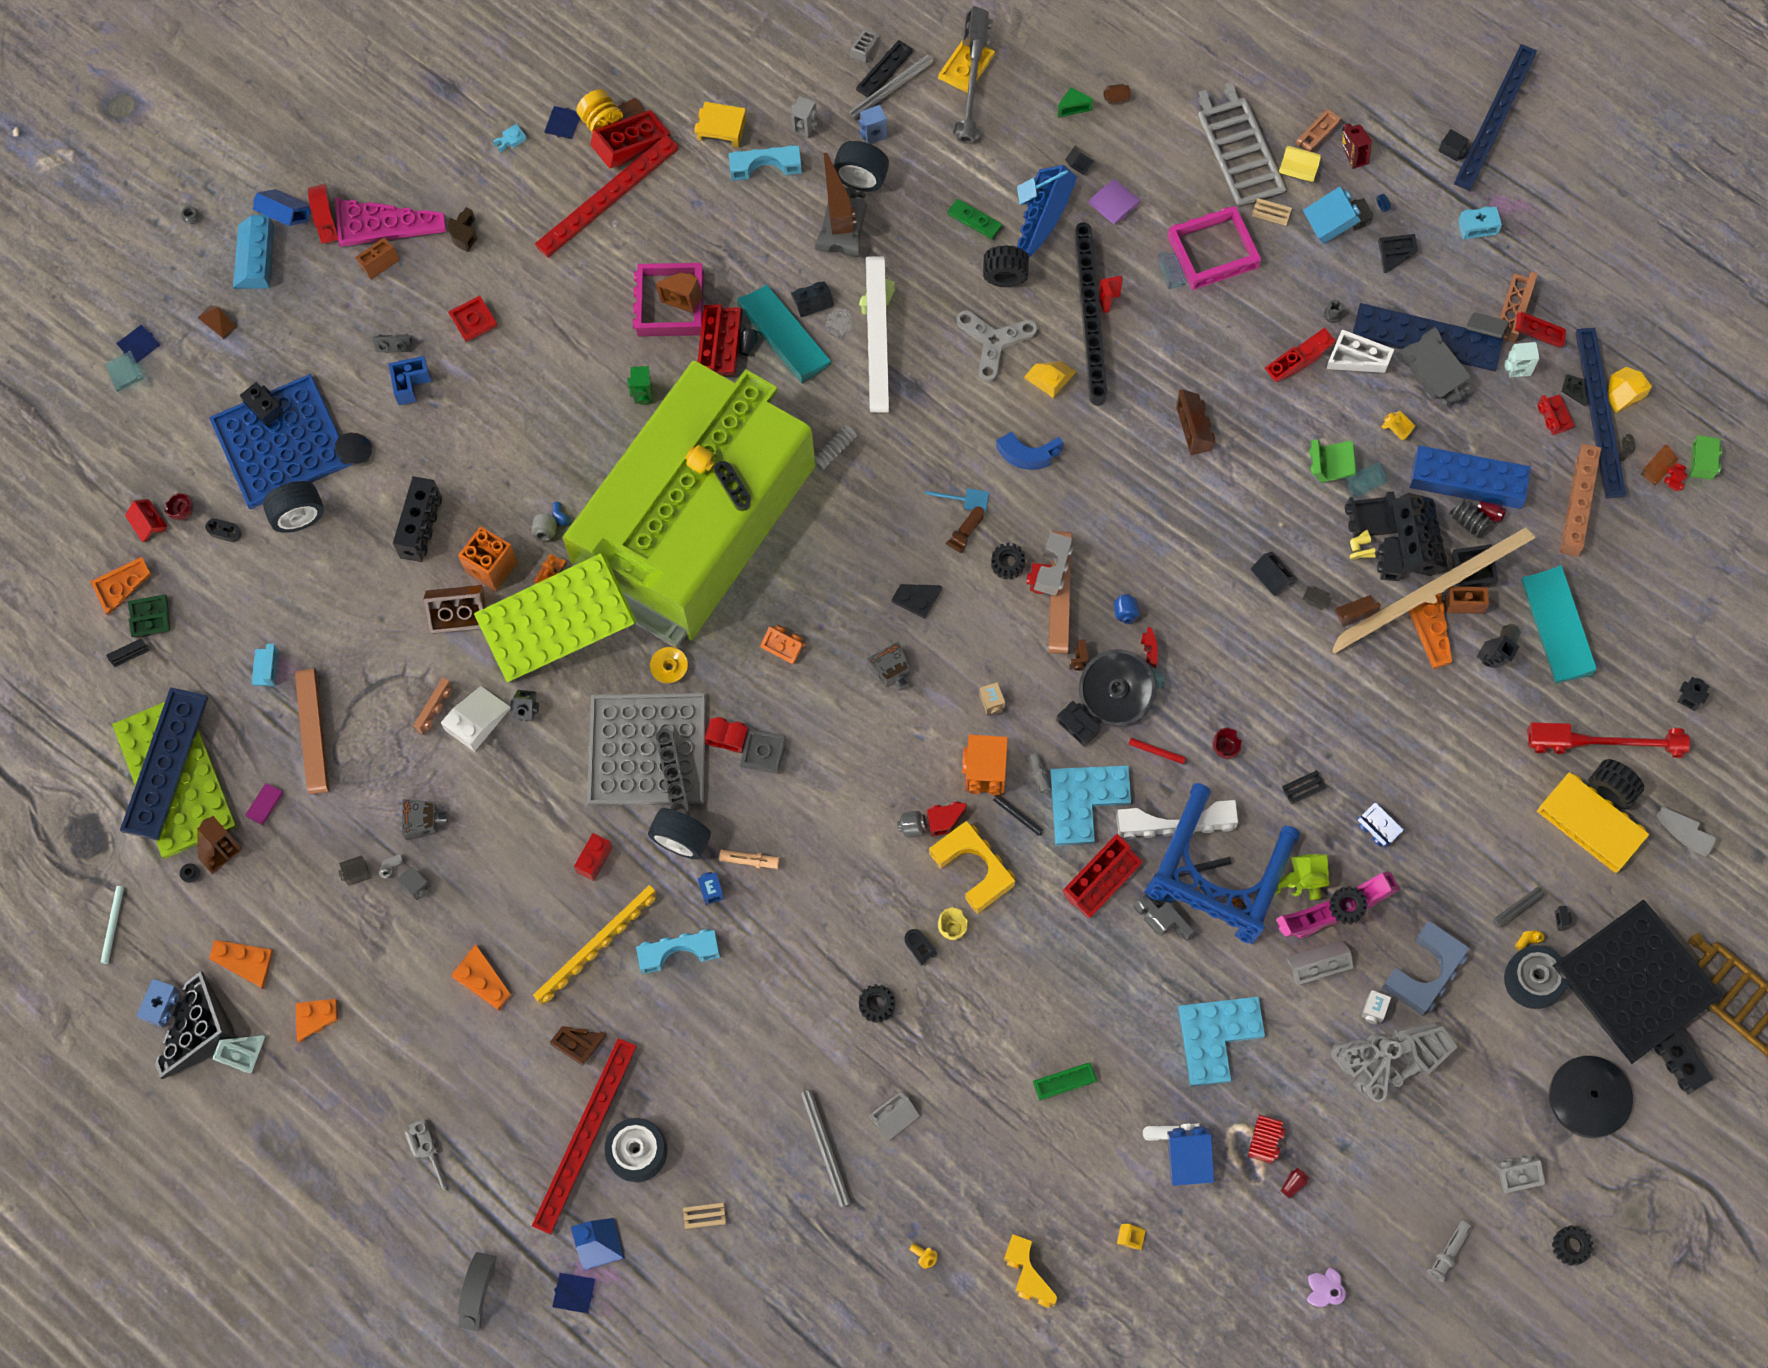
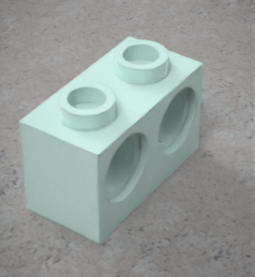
M1536 342L1513 345L1511 351H1509L1508 359L1505 360V370L1508 371L1509 378L1532 375L1539 360Z

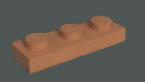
M442 677L413 726L418 733L424 735L426 730L428 731L431 728L435 715H438L442 710L444 700L450 697L452 685L448 679Z

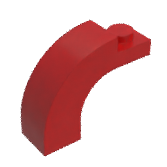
M326 183L308 187L310 208L321 244L338 240Z

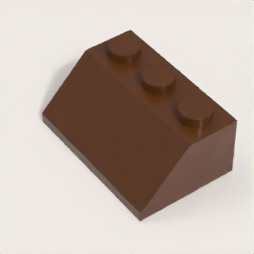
M1184 389L1179 390L1176 409L1190 455L1212 451L1216 440L1214 433L1210 432L1209 427H1211L1209 416H1206L1204 412L1206 411L1204 400L1200 399L1198 393Z
M482 585L426 590L423 600L429 634L481 629L474 613L485 608Z

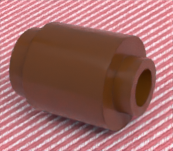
M1125 84L1107 86L1103 92L1104 99L1109 104L1124 102L1131 97L1130 87Z

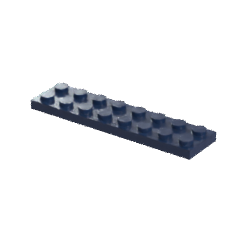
M1363 303L1359 305L1353 334L1385 346L1403 349L1409 344L1419 342L1422 335L1436 327L1442 342L1446 344L1461 364L1496 372L1504 337L1498 338L1467 330L1464 327Z
M170 687L120 828L122 833L159 841L209 698L207 695Z

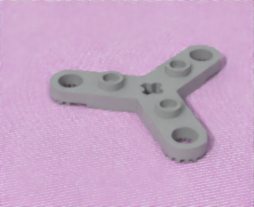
M962 311L957 315L958 327L983 345L979 378L986 383L996 379L1002 348L1030 338L1032 339L1037 332V325L1031 320H1024L995 330L970 311ZM968 317L971 321L969 323H962L961 318ZM1029 326L1033 330L1030 333H1026L1023 331V328ZM993 338H996L995 344H991ZM986 369H990L993 372V374L991 376H985L983 374V371H985Z

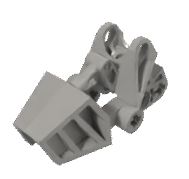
M1432 1022L1394 1029L1395 1035L1388 1038L1379 1034H1372L1368 1037L1367 1042L1357 1039L1334 1045L1331 1050V1057L1345 1074L1349 1073L1354 1078L1358 1075L1353 1085L1364 1097L1370 1098L1374 1102H1382L1387 1097L1388 1082L1391 1085L1400 1087L1403 1085L1404 1079L1410 1075H1415L1419 1071L1429 1075L1457 1048L1443 1026H1436ZM1377 1040H1380L1381 1042L1379 1043L1378 1047H1376L1375 1044L1378 1043ZM1341 1048L1339 1056H1336V1053H1339V1049ZM1403 1055L1410 1064L1406 1066V1069L1398 1073L1390 1061ZM1379 1088H1381L1383 1091L1382 1096L1378 1099H1375L1374 1097H1376V1095L1379 1092Z

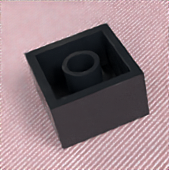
M1492 544L1453 550L1451 555L1453 569L1492 547ZM1495 561L1463 579L1460 583H1457V587H1495L1498 583Z

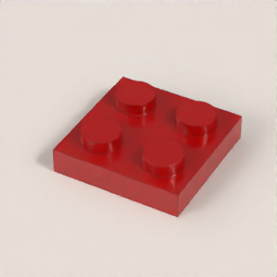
M480 295L448 311L449 316L465 342L498 326Z

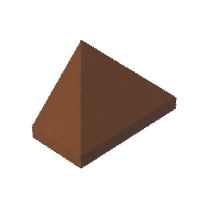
M210 305L198 316L200 321L223 340L236 328L235 324L218 306Z

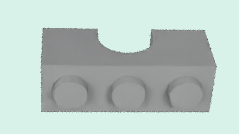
M1050 532L1043 556L1052 559L1055 566L1051 568L1040 567L1034 590L1056 596L1058 590H1062L1065 581L1061 579L1062 574H1066L1069 563L1066 562L1067 556L1071 557L1074 547L1071 545L1072 538Z

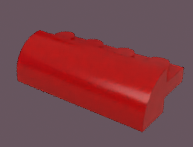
M722 304L704 305L697 362L721 376L736 374L743 313L741 307L723 308Z
M1117 833L1062 890L1066 899L1072 905H1075L1088 919L1143 863Z

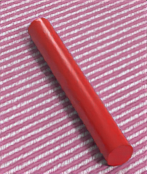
M1133 738L1129 741L1130 746L1184 765L1186 759L1184 756Z

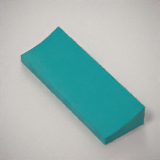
M767 284L750 294L737 298V305L742 308L743 314L801 384L831 364V360Z
M1562 565L1522 577L1521 582L1555 684L1592 676L1597 668Z

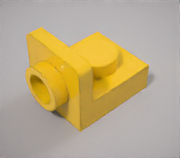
M1401 411L1389 413L1384 418L1385 422L1381 426L1383 429L1390 428L1401 440L1406 439L1415 427Z

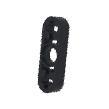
M726 461L718 462L714 468L718 481L734 507L739 511H746L751 506L750 495L732 466ZM721 468L727 471L728 478L725 477L723 472H720ZM731 482L738 484L735 490H730L727 486ZM739 493L741 498L745 500V504L739 502V498L737 496Z

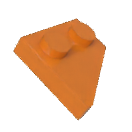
M336 999L296 1003V1035L298 1042H303L309 1035L321 1031L326 1025H330L338 1020Z

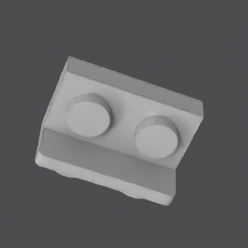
M1524 1154L1518 1159L1507 1158L1495 1164V1168L1500 1174L1502 1191L1504 1193L1545 1184L1541 1160L1535 1155Z

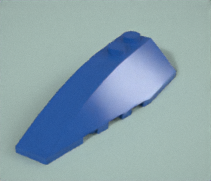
M1065 165L1039 169L1035 178L1036 185L1068 170L1067 174L1038 188V197L1026 202L1028 210L1024 212L1025 224L1021 226L1020 232L1023 234L1018 240L1017 247L1025 250L1029 258L1052 232L1075 186L1077 176Z

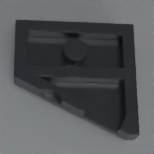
M900 584L891 601L925 619L939 596L942 586Z

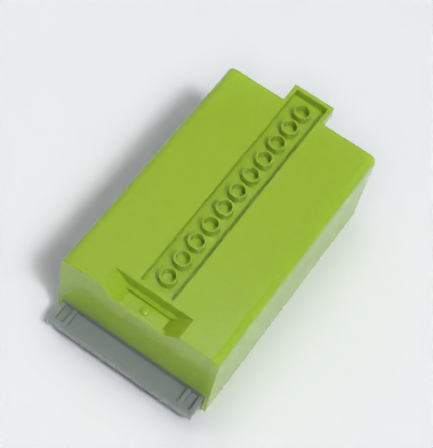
M692 361L562 537L572 567L604 552L637 621L635 624L676 649L686 635H688L689 640L692 641L816 466L812 429L806 423L770 403L778 393L775 385L746 369L736 383L697 361ZM701 445L713 453L712 461L715 463L709 472L705 470L702 474H699L687 466L685 457L692 446ZM726 461L732 466L750 495L751 506L746 511H739L734 507L718 481L714 470L718 462ZM721 468L720 472H723L725 477L728 478L727 471ZM731 482L728 484L727 488L730 490L737 489L738 484L736 482ZM739 493V494L737 495L738 498H739V502H741L742 504H745V503H746L745 500H743V499L741 498L740 493Z

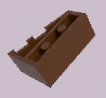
M214 816L203 820L197 828L198 859L211 874L215 873L243 850Z

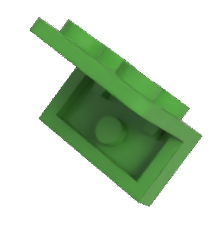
M1318 439L1311 441V448H1309V454L1313 461V465L1310 466L1311 473L1320 483L1356 474L1355 449L1352 441L1323 446Z

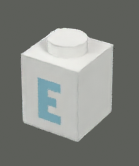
M1371 990L1361 1017L1366 1018L1365 1021L1368 1023L1381 1024L1391 997Z

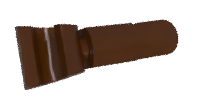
M980 506L975 507L958 531H954L952 538L945 544L962 553L967 545L969 536L983 520L984 509Z

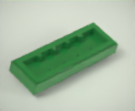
M959 199L948 210L950 217L991 240L995 238L1002 228V223Z
M1088 1062L1034 1080L1033 1085L1039 1101L1096 1083L1097 1079L1091 1063Z

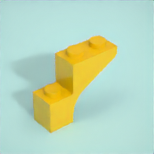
M1012 1234L1004 1261L1007 1262V1266L1014 1269L1023 1268L1015 1292L1019 1293L1018 1297L1030 1301V1298L1038 1300L1037 1304L1043 1307L1050 1308V1305L1054 1307L1057 1300L1056 1294L1038 1275L1030 1263L1029 1251L1032 1241Z

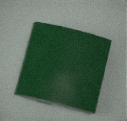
M167 595L127 601L130 615L128 620L132 638L170 631Z

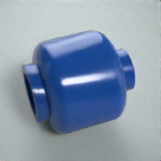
M1121 595L1113 604L1116 619L1124 624L1133 623L1140 615L1138 601L1132 595Z

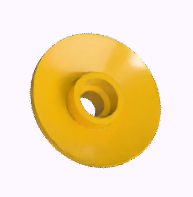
M665 647L658 650L650 660V671L653 677L662 683L679 681L684 677L688 669V661L685 654L674 647ZM669 665L673 666L671 670H667L666 667Z

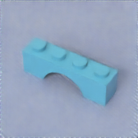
M789 145L780 148L771 147L762 150L753 149L751 151L728 153L732 181L749 179L751 173L763 165H773L779 168L784 175L802 173L799 146Z
M710 929L701 930L698 934L693 935L690 933L681 934L679 938L675 939L670 937L662 938L660 942L656 943L643 942L640 946L636 947L642 974L661 971L667 957L677 951H689L696 955L700 962L720 958L715 931Z

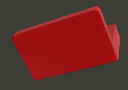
M1122 276L1100 280L1098 298L1103 313L1110 312L1112 298L1121 296Z
M149 499L134 500L125 514L142 542H146L151 533L164 532L167 528Z

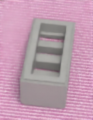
M864 28L850 49V57L866 63L880 34Z

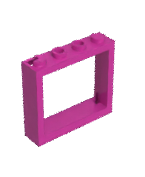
M1236 206L1225 207L1221 211L1208 213L1197 219L1192 218L1188 222L1175 224L1168 230L1167 238L1192 290L1259 268L1261 258ZM1232 219L1249 256L1196 274L1179 237Z
M702 263L637 264V271H634V281L637 282V287H634L636 303H633V313L636 314V319H633V329H636L638 337L696 336L701 334L703 297L694 313V322L642 323L644 276H671L680 272L685 274L691 273L698 278L703 294L704 270Z

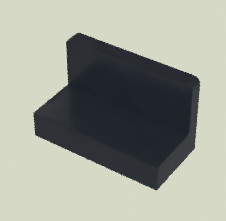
M1273 551L1263 554L1251 567V571L1274 596L1278 595L1285 586L1291 585L1297 580Z

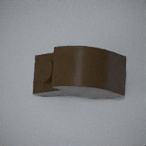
M467 207L458 215L457 221L452 218L449 219L448 231L454 245L469 252L476 242L477 236L475 230L470 228L475 220L473 211Z

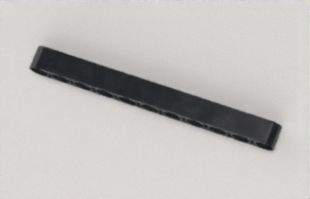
M1081 222L1077 224L1075 229V250L1089 399L1093 405L1100 406L1106 401L1107 384L1092 229L1088 223ZM1095 393H1100L1102 395L1096 396Z

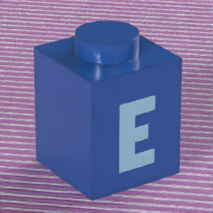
M707 872L702 874L700 878H697L705 905L724 900L717 873Z

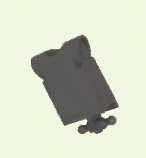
M849 186L845 190L850 198L851 207L855 206L856 225L853 226L854 232L832 235L828 203L823 228L816 240L815 250L840 252L845 255L859 257L858 243L867 205H865L864 199H857L856 197L866 198L867 194L864 191L859 192L857 189Z
M1436 327L1422 335L1419 342L1409 344L1396 353L1399 360L1410 367L1432 399L1436 396L1441 398L1450 392L1448 398L1442 400L1443 406H1447L1450 402L1461 400L1465 392L1472 388L1470 383L1465 384L1462 388H1457V386L1471 378V376L1446 344L1442 342Z

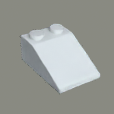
M480 686L456 705L441 724L447 733L475 752L510 710V706Z

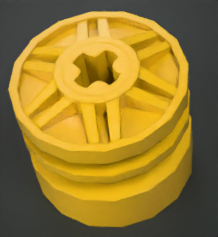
M597 89L586 94L577 105V115L587 125L592 134L595 129L623 120V112L613 103L612 98L603 89Z

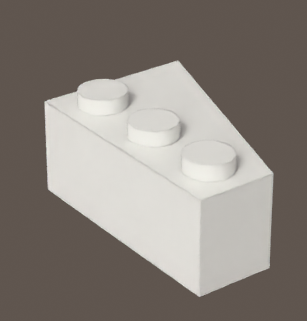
M1342 330L1329 359L1327 369L1385 373L1394 349Z

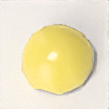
M954 907L947 908L940 914L938 920L939 932L949 940L962 938L967 932L968 920L964 917L962 910Z

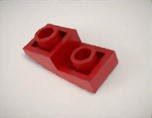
M1147 627V632L1142 633L1141 644L1144 645L1143 651L1147 652L1146 662L1149 663L1153 671H1156L1158 660L1157 642L1152 628Z

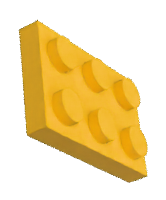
M962 40L938 74V79L968 93L971 69L970 47L962 45ZM984 47L978 62L976 82L995 56V51L988 47Z

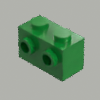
M649 366L630 367L631 377L627 378L630 397L634 398L635 404L645 405L653 403V382Z

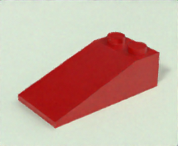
M652 110L593 130L590 145L607 167L611 169L625 164L648 150L665 135L669 137L671 133Z

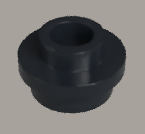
M192 863L185 864L180 870V878L186 883L196 881L200 875L199 868ZM188 870H192L190 875H186Z

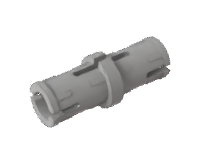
M1038 753L1032 754L1027 757L1032 770L1031 776L1035 779L1039 794L1047 793L1051 788L1047 781L1046 769L1043 768L1040 755Z

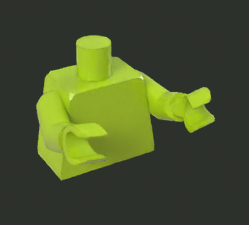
M1306 854L1291 857L1294 872H1289L1280 879L1274 895L1279 894L1281 888L1297 887L1296 892L1289 894L1299 896L1302 893V889H1308L1310 900L1321 899L1320 887L1329 886L1327 854Z

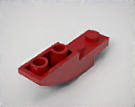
M1324 327L1298 347H1292L1264 369L1276 383L1297 373L1319 359L1323 352L1336 344V341Z

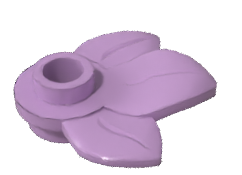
M1329 1268L1325 1275L1314 1273L1308 1276L1309 1285L1313 1290L1307 1298L1310 1304L1317 1307H1325L1329 1303L1338 1305L1345 1300L1346 1292L1341 1285V1276L1336 1270ZM1337 1290L1339 1292L1338 1296L1333 1297L1331 1295L1332 1291Z

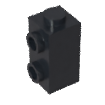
M1392 536L1385 538L1383 544H1379L1378 555H1381V561H1378L1377 572L1380 573V580L1399 581L1402 575L1403 555L1400 540L1398 537Z
M1504 635L1485 641L1477 658L1487 667H1496L1512 662L1520 646Z

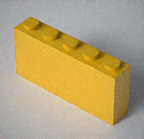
M1570 772L1537 810L1540 815L1615 874H1617L1649 835L1643 826L1634 823L1625 812H1620L1611 801L1603 799L1594 788L1588 787L1579 776Z

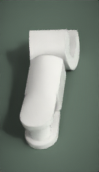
M1199 1123L1180 1125V1128L1193 1130L1194 1127L1199 1126ZM1147 1126L1143 1130V1137L1148 1141L1168 1140L1167 1131H1172L1174 1128H1179V1126Z

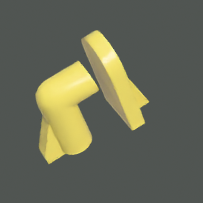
M1368 530L1350 540L1352 551L1356 552L1350 555L1351 560L1376 557L1375 548L1361 551L1360 545L1371 542Z

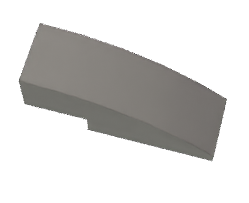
M1661 807L1656 814L1661 824L1682 844L1706 857L1711 852L1716 837L1698 830L1700 822Z

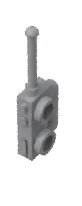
M422 1119L410 1124V1129L406 1130L405 1136L413 1157H421L422 1160L430 1158L441 1189L445 1190L447 1186H445L435 1160V1155L438 1154L437 1151L439 1149L435 1147L434 1143L436 1141L432 1139L427 1121ZM415 1136L419 1139L420 1147H418Z

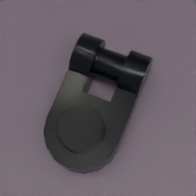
M911 929L907 931L904 937L905 945L921 966L926 963L927 959L933 958L938 954L920 930ZM924 946L926 951L921 954L918 949Z

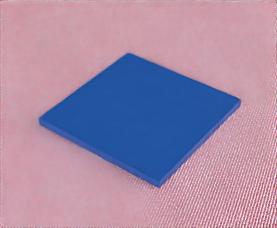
M311 374L270 391V396L272 398L276 397L282 403L281 409L284 414L268 427L244 403L209 417L249 510L262 505L265 496L280 485L294 481L312 483L352 465L350 463L343 464L335 451V443L340 436Z

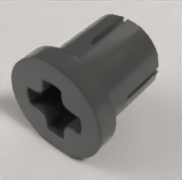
M1331 300L1324 311V318L1331 323L1340 321L1343 314V304L1339 300Z

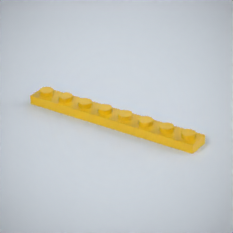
M650 885L646 887L533 994L535 1000L540 1005L544 1002H549L553 998L554 992L564 988L569 982L568 979L573 974L577 975L580 973L587 961H592L602 947H607L617 933L620 934L626 929V924L630 920L637 919L641 914V910L645 906H650L655 901L657 896L655 890Z

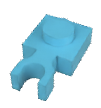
M515 124L503 131V137L495 139L493 143L495 146L502 144L498 147L501 153L508 145L514 148L526 141L527 138L519 126Z

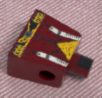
M1344 125L1342 127V148L1352 169L1368 165L1372 146L1371 138L1361 125Z

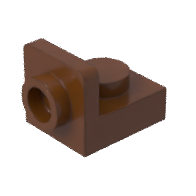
M1085 639L1078 640L1077 647H1074L1076 659L1069 660L1070 670H1084L1089 663Z

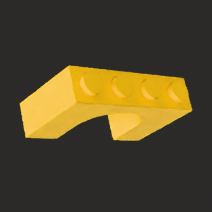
M965 821L931 846L929 854L941 869L962 854H975L985 861L988 867L985 879L965 893L966 901L978 914L1015 886V876L1010 869L1006 870L1004 868L1002 859L997 854L994 855L991 852L989 843L978 836L977 828Z

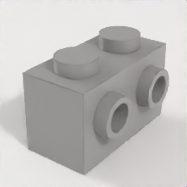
M799 96L797 101L793 102L791 107L793 133L809 138L812 131L817 128L818 110H816L815 101Z

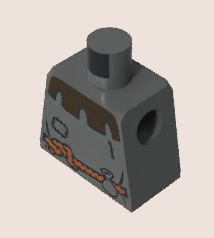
M899 642L867 658V666L886 687L895 683L898 690L901 691L909 686L905 677L910 675V669Z
M403 799L402 835L406 840L434 835L437 833L438 823H448L447 811L437 812L434 802Z

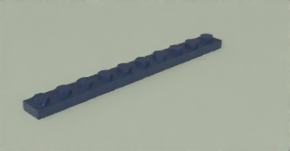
M1523 44L1520 45L1456 177L1454 185L1471 191L1537 50Z
M1577 329L1575 333L1583 377L1585 379L1596 447L1601 448L1599 465L1605 498L1624 497L1626 491L1596 329Z

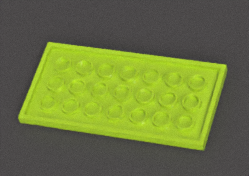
M604 552L474 613L506 682L637 623Z
M165 702L112 724L135 786ZM199 728L159 841L156 840L163 859L196 846L197 828L206 818L214 816L227 832L237 828Z

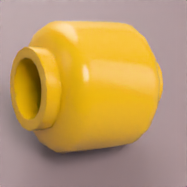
M701 445L692 446L685 457L687 466L699 474H702L705 470L709 472L715 463L712 461L713 453Z

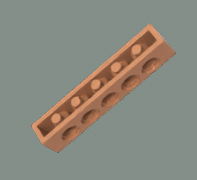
M1582 444L1577 453L1559 553L1578 557L1584 547L1601 452L1600 447Z

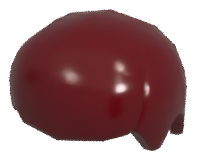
M177 493L171 496L168 502H165L166 510L164 512L173 520L182 521L193 512V500L185 493Z
M1226 727L1220 729L1215 734L1212 746L1219 757L1229 760L1235 758L1240 753L1242 740L1238 738L1236 730Z

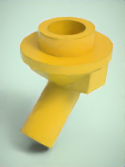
M914 1242L910 1246L909 1250L920 1257L918 1263L922 1268L927 1269L935 1265L938 1256L936 1251L930 1248L924 1250Z

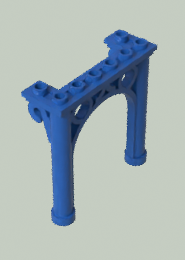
M1195 783L1192 785L1189 800L1157 874L1153 876L1144 893L1148 894L1150 898L1160 901L1164 899L1166 894H1169L1175 900L1188 903L1194 909L1202 910L1213 918H1219L1232 927H1238L1234 936L1244 943L1253 944L1265 928L1263 921L1294 844L1299 840L1300 832L1291 826L1282 827L1262 879L1255 886L1244 890H1230L1214 885L1196 870L1189 856L1190 839L1211 794V790L1207 786ZM1182 856L1185 866L1177 869ZM1189 873L1194 883L1188 885L1180 881L1179 874ZM1198 884L1201 885L1199 889H1201L1204 892V894L1194 890ZM1258 891L1254 903L1252 904L1249 895H1252ZM1224 897H1228V898L1226 899L1225 904H1223V903H1221V902L1215 900V899H1224ZM1241 898L1246 904V909L1240 910L1234 907L1231 900Z

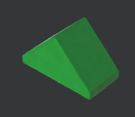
M1070 87L1058 104V118L1092 111L1093 99Z

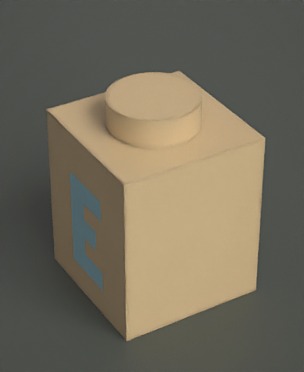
M998 682L979 688V696L987 715H996L1005 709V701Z

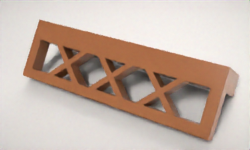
M1531 271L1528 277L1513 274L1499 318L1509 322L1508 328L1511 331L1510 335L1505 334L1503 336V340L1516 342L1519 332L1515 331L1517 313L1521 311L1526 313L1538 273ZM1515 280L1526 283L1525 287L1518 290L1515 286ZM1517 295L1520 302L1513 305L1510 298ZM1512 310L1515 318L1508 320L1505 313Z

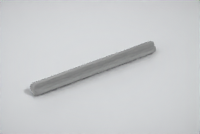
M926 55L850 110L849 115L855 120L860 116L861 111L873 107L933 63L932 57Z
M811 1090L801 1093L839 1205L840 1207H846L850 1205V1200Z

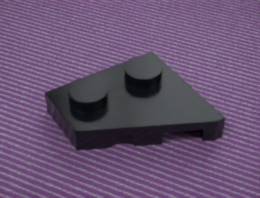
M1415 234L1382 237L1378 240L1383 273H1387L1418 252Z

